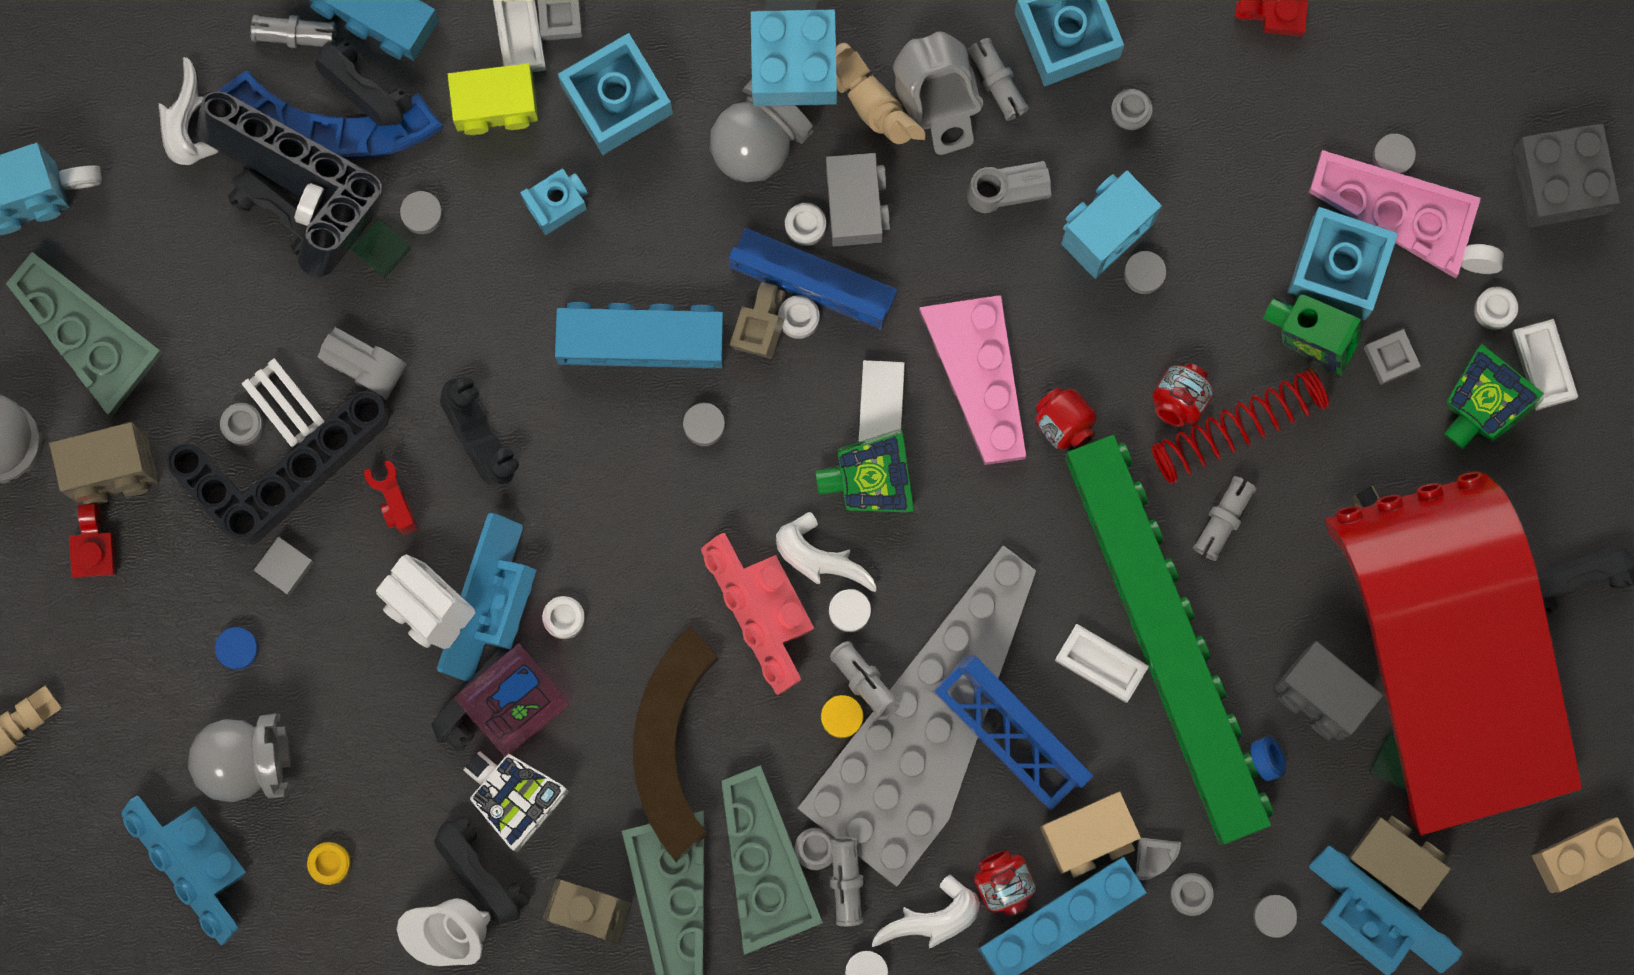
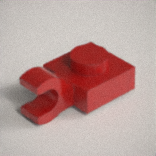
M1239 0L1236 2L1235 18L1263 21L1262 33L1302 37L1306 31L1308 0Z
M388 460L384 462L388 470V476L385 480L376 481L370 469L364 470V477L371 488L381 491L387 503L380 505V508L389 528L397 526L398 531L405 535L417 530L418 527L398 483L397 469Z
M95 504L78 505V521L81 535L69 536L71 577L87 578L116 575L114 534L101 533L100 506Z

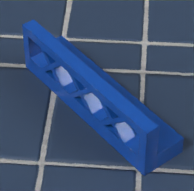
M745 228L737 248L733 247L729 256L730 269L762 282L776 285L778 288L794 295L808 297L816 304L880 330L883 328L897 294V289L747 228Z
M967 655L933 690L937 697L1049 810H1053L1074 787L1082 788L1093 777L1073 754L976 656ZM962 675L974 685V704H958L946 692ZM981 694L991 704H981ZM964 709H974V719ZM981 709H997L1003 715V733H987L981 727ZM1010 723L1020 733H1010ZM993 738H1003V748ZM1010 738H1026L1031 743L1032 763H1016L1010 757ZM1039 753L1049 763H1039ZM1022 768H1032V778ZM1039 768H1055L1066 779L1051 796L1039 786Z

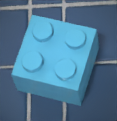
M1017 0L1015 15L1044 87L1120 59L1124 43L1106 0Z
M835 10L751 11L753 106L837 104Z
M629 33L558 74L562 89L602 155L673 115L671 101Z
M38 143L0 155V235L16 232L21 228L22 223L34 219L38 222L52 220L60 216L61 210L70 208L65 190L60 184L56 162Z
M1128 170L1119 178L1114 174L1108 177L1097 188V195L1089 206L1084 202L1079 204L1067 216V223L1063 227L1065 233L1061 243L1062 246L1094 279L1154 225L1162 207Z
M1318 207L1311 219L1287 294L1297 298L1301 294L1357 318L1366 320L1374 309L1398 233Z

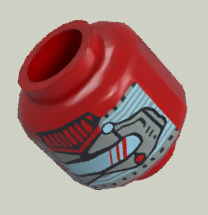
M1186 364V366L1173 365L1169 367L1152 394V401L1156 407L1155 412L1157 416L1166 423L1176 427L1196 423L1213 397L1214 390L1211 383L1207 380V373L1201 367L1194 364Z
M1056 388L1043 397L1035 408L1038 412L1035 418L1037 428L1056 449H1067L1071 446L1075 449L1085 446L1095 435L1091 429L1097 420L1096 413L1078 391L1074 389L1063 391L1061 388Z
M1003 850L986 857L978 863L980 869L976 872L974 881L988 910L992 912L1004 911L1006 916L1009 917L1029 907L1027 900L1034 895L1036 883L1022 856L1017 854L1011 855L1009 850Z

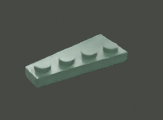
M31 252L6 283L110 417L115 414L163 354L153 344L33 252Z
M761 765L722 780L742 944L745 955L823 924Z
M704 810L693 813L704 828ZM650 824L623 830L624 843L656 975H703L704 838L679 861L675 862L662 846Z

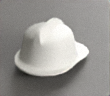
M459 898L450 899L434 907L415 908L406 911L398 920L397 933L405 950L416 960L427 965L475 964L481 957V944L485 940L486 925L490 921L491 916L489 912L478 911L466 900Z

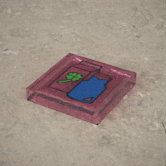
M520 643L454 697L504 757L516 750L570 704Z

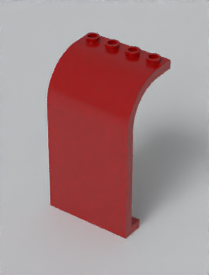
M1470 472L1460 475L1457 481L1446 485L1438 483L1423 485L1417 489V493L1403 497L1400 495L1384 496L1378 499L1375 505L1364 508L1358 506L1345 507L1338 510L1336 516L1326 518L1325 523L1328 535L1345 554L1365 605L1410 802L1409 805H1405L1409 822L1419 835L1581 790V780L1535 563L1519 518L1502 488L1485 473Z

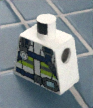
M479 751L464 768V771L481 785L471 796L470 800L505 843L515 852H518L570 792L558 782L510 754L497 766Z

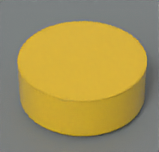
M835 696L828 700L822 709V725L830 735L836 738H848L854 735L862 725V708L855 699L849 696Z
M325 842L317 845L310 852L307 868L315 881L325 885H335L342 882L348 876L351 869V858L347 850L341 845Z

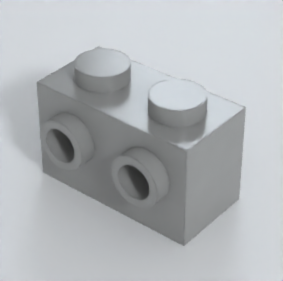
M875 153L826 157L833 247L882 243V230H890L888 205L880 206L879 190H886L884 165H876Z

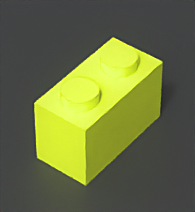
M529 63L448 73L452 116L457 131H464L467 135H479L488 132L489 127L505 125V129L519 130L529 127V122L538 121L533 73Z

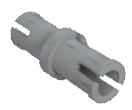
M254 15L252 18V24H255V26H251V40L253 42L287 43L288 48H298V45L322 47L325 44L335 45L336 43L333 38H336L337 32L335 22L300 20L299 16L290 15L289 19L260 17L258 15Z
M985 38L980 40V46L986 57L983 56L977 43L969 47L967 52L984 78L982 85L985 90L992 92L1005 116L1004 118L1006 121H1011L1016 118V112L1010 102L1014 104L1020 116L1029 110V106L1025 103L1012 80L1014 77L1010 67L1005 68L992 45L991 39Z
M1233 476L1231 479L1232 482L1218 507L1213 506L1208 515L1211 519L1197 543L1193 546L1196 552L1203 555L1209 542L1213 541L1206 558L1217 561L1218 555L1231 531L1239 528L1241 524L1239 517L1253 493L1257 490L1254 485L1247 481L1241 494L1237 496L1244 479Z
M843 642L832 651L830 660L837 665L850 681L849 688L855 695L863 697L876 713L879 720L890 717L898 710L900 702L880 680V672L875 666H869L851 642Z
M840 837L830 841L833 859V876L830 877V887L835 891L836 925L856 926L863 923L860 887L864 885L863 875L859 874L858 839L854 837Z

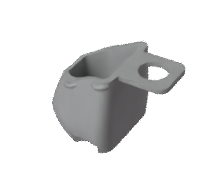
M935 32L925 38L910 40L900 51L893 64L895 90L900 102L917 124L924 130L930 128L936 154L943 155L969 147L974 142L970 116L977 114L981 110L983 99L979 96L975 75L969 64L966 47L958 39L945 32ZM952 127L963 129L962 137L956 142L945 143L941 140L942 134L947 129Z

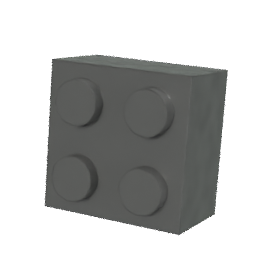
M1603 123L1522 137L1512 149L1529 228L1607 215L1620 204Z
M1317 641L1304 649L1274 687L1280 693L1277 699L1286 708L1295 714L1300 710L1314 720L1310 726L1329 741L1333 737L1340 741L1352 735L1383 696Z

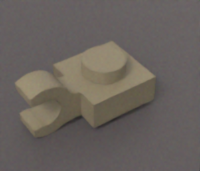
M761 282L754 308L742 307L730 346L736 350L772 359L784 323V319L775 315V313L779 311L780 306L784 302L786 292L778 290L776 285Z

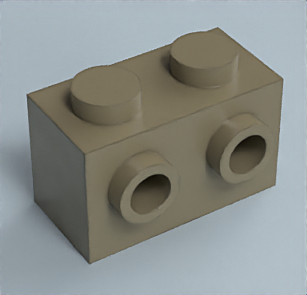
M1391 815L1387 822L1378 816L1349 857L1421 910L1450 871V868L1443 864L1447 855L1428 841L1420 847L1409 839L1408 836L1413 830L1393 815Z

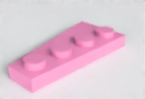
M1323 150L1320 153L1309 193L1354 219L1398 233L1395 241L1396 244L1454 278L1459 274L1465 247H1467L1481 199Z
M1001 295L919 307L921 317L930 333L932 343L947 373L949 383L964 413V418L984 465L1026 459Z

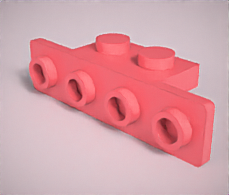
M726 534L717 535L701 548L705 565L714 575L723 592L727 607L733 611L743 630L745 642L754 651L762 667L765 680L772 686L774 692L779 695L801 680L783 644L809 633L814 629V626L776 555L743 568Z

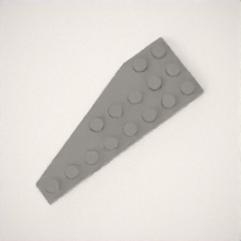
M1004 545L890 689L892 695L900 702L898 710L884 720H879L873 711L797 808L834 838H857L858 857L896 887L949 821L978 738L937 697L933 690L967 655L976 656L999 679L1036 573L1035 569ZM962 675L946 692L958 704H974V685ZM981 694V704H990ZM964 709L974 719V709ZM981 709V727L988 709Z

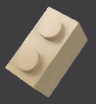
M1120 792L1040 827L1060 874L1070 870L1073 878L1096 868L1093 860L1109 853L1111 860L1135 851L1132 842L1141 838Z
M1618 817L1595 824L1531 856L1549 892L1556 893L1633 858L1634 849Z

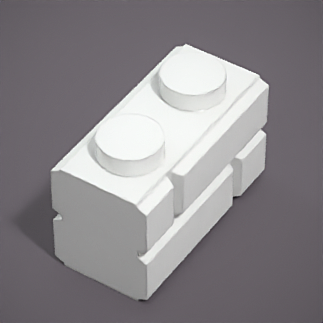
M407 554L401 556L392 568V574L386 576L376 590L377 595L386 603L383 611L398 623L404 624L406 622L412 628L408 634L420 645L429 648L431 644L443 649L450 648L459 636V630L465 628L474 616L475 609L425 562Z

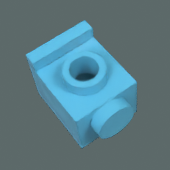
M563 168L529 190L526 188L520 192L525 205L545 235L587 210L582 197L588 194L587 190L575 173L568 177ZM557 190L564 193L562 200L559 202L549 200V195Z

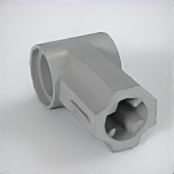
M1045 161L1002 169L994 167L979 169L973 175L967 191L969 205L980 213H991L1002 206L1050 198L1052 195L1051 180ZM981 183H989L996 188L997 195L992 198L984 197L978 192L977 186Z
M336 327L325 338L318 355L319 360L355 379L354 382L366 391L376 393L383 400H387L407 366L404 361L378 346L372 348Z

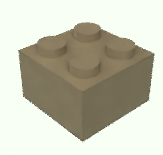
M132 422L49 443L60 492L77 503L83 502V505L95 504L97 506L108 502L107 496L122 492L125 497L137 496L148 492L149 485L159 483L148 435Z

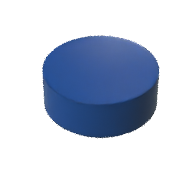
M240 627L229 628L223 631L216 640V657L227 668L232 670L246 669L258 657V641L246 629Z
M1265 737L1251 744L1253 763L1264 780L1271 781L1285 774L1286 759L1280 745L1273 738Z

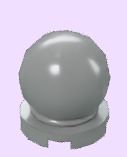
M751 79L742 89L747 102L736 103L727 108L719 115L710 131L709 150L716 165L733 180L743 182L765 181L781 169L790 151V141L794 140L803 144L813 132L811 130L813 125L795 105L753 106Z
M0 395V483L5 484L9 483V480L19 478L26 471L29 472L34 468L41 455L43 438L39 432L37 422L30 412L11 399Z
M261 715L258 718L256 727L244 720L225 719L208 724L196 734L189 748L188 770L196 787L210 798L226 802H236L252 797L260 788L263 789L268 799L288 796L290 783H282V768L291 767L288 737L285 726H276L277 722H280L281 715Z

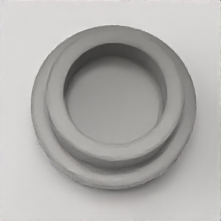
M1127 89L1120 92L1114 98L1111 114L1116 124L1127 130H1137L1145 126L1150 120L1152 103L1144 92L1137 89Z
M810 828L802 832L795 843V854L799 863L810 870H821L828 867L833 862L830 841L834 839L833 836L822 828Z

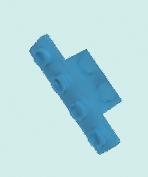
M489 513L487 515L461 593V597L475 609V614L465 628L459 630L460 634L450 648L443 649L437 666L439 672L469 682L475 676L485 644L511 650L537 571L526 565L512 562L523 530L522 524L498 514Z
M139 796L130 799L121 812L127 831L133 837L141 840L149 851V858L158 870L164 871L174 884V890L178 898L183 903L190 905L199 916L200 925L209 937L215 938L220 945H224L238 930V926L215 896L240 880L246 871L196 806L162 827Z
M1327 846L1309 865L1313 872L1341 893L1321 923L1385 975H1390L1396 970L1409 949L1439 973L1445 972L1461 957L1462 951L1454 946L1446 935L1437 932L1423 921L1412 908L1403 905L1388 893L1380 882L1367 876L1352 864L1345 854L1337 852L1331 846Z

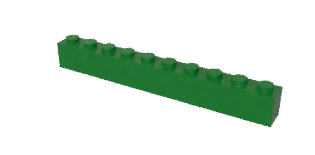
M1111 435L1067 452L1065 461L1146 664L1149 666L1148 669L1219 846L1270 827L1271 824L1268 818L1274 816L1271 804L1265 792L1258 794L1252 779L1258 776L1257 770L1250 754H1242L1237 741L1238 738L1242 737L1235 716L1233 714L1227 715L1221 702L1222 699L1226 698L1224 687L1218 675L1211 676L1205 662L1210 659L1209 650L1203 637H1195L1190 625V621L1195 620L1191 605L1186 597L1180 598L1174 585L1175 582L1179 581L1176 568L1171 558L1164 560L1158 544L1163 543V537L1156 520L1149 521L1143 506L1148 504V500L1140 481L1133 483L1127 468L1132 466V460L1125 443L1118 444L1115 436Z

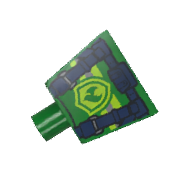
M1301 294L1294 306L1274 297L1264 315V320L1282 328V343L1286 347L1341 376L1361 341V319ZM1304 326H1313L1311 328H1303Z
M1481 344L1447 400V407L1458 417L1445 431L1444 435L1462 450L1477 433H1480L1493 443L1535 409L1544 400V393Z
M902 429L838 449L840 467L815 470L819 495L843 492L846 510L914 511Z

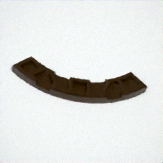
M691 627L673 643L650 677L641 699L633 738V764L641 804L653 831L675 862L679 861L708 835L687 804L680 785L676 764L678 726L682 711L696 685L705 673L719 660L718 656Z

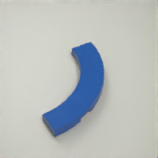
M248 70L218 90V92L232 95L346 160L369 159L389 155L416 145L444 129L418 93L411 97L412 109L402 114V123L381 127L368 116L345 119L344 117L325 116L298 110L266 90Z

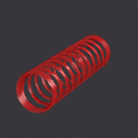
M1309 367L1307 370L1304 369L1302 374L1296 373L1294 376V386L1282 380L1279 384V393L1267 387L1264 394L1265 402L1259 396L1252 395L1250 397V409L1245 404L1237 402L1235 406L1236 417L1230 411L1223 409L1220 414L1221 424L1215 418L1208 416L1205 424L1206 431L1201 426L1193 424L1191 427L1192 440L1184 432L1178 431L1176 434L1177 447L1165 438L1161 444L1159 442L1152 444L1151 449L1154 459L1166 481L1173 485L1174 482L1177 483L1178 476L1165 449V442L1176 452L1188 475L1192 474L1182 451L1180 435L1194 449L1203 468L1207 467L1196 441L1195 427L1204 435L1211 445L1216 458L1221 461L1222 457L1211 435L1210 420L1220 429L1232 453L1236 454V448L1227 432L1224 413L1229 415L1235 422L1247 446H1251V441L1240 419L1239 406L1243 407L1255 422L1260 436L1265 439L1266 434L1255 413L1254 398L1266 409L1275 429L1280 432V425L1270 407L1269 391L1281 402L1290 422L1295 424V418L1285 401L1283 384H1286L1293 391L1304 414L1309 417V409L1300 395L1298 377L1304 380L1306 388L1318 408L1322 410L1328 408L1330 405L1329 397L1317 373Z

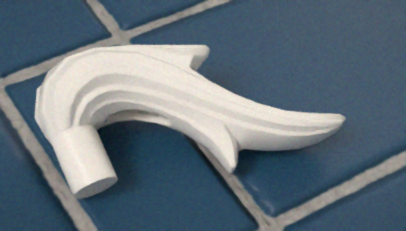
M184 57V81L180 95L169 109L159 104L163 147L168 157L174 163L191 165L202 158L218 153V150L202 141L193 144L188 136L189 120L195 110L201 105L204 97L198 96V83L194 66L188 58Z
M811 512L806 513L791 523L781 526L776 534L778 551L789 564L816 584L821 582L820 574L828 573L847 577L862 584L871 591H876V584L871 575L860 565L848 559L850 549L839 553L825 552L806 542L802 535L818 525L816 518Z
M948 875L940 884V888L954 899L947 908L935 913L924 914L913 912L904 907V917L883 927L873 938L872 947L896 937L924 935L931 937L929 948H932L957 935L973 923L979 913L980 902L977 895L964 887L952 875Z

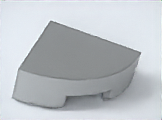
M1148 838L1138 839L1135 875L1138 880L1151 879L1165 872L1177 858L1181 842Z

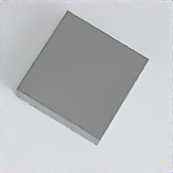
M538 0L542 41L582 37L579 0Z
M1404 329L1369 343L1364 347L1380 385L1418 370L1421 367Z
M278 537L254 571L290 596L314 562Z

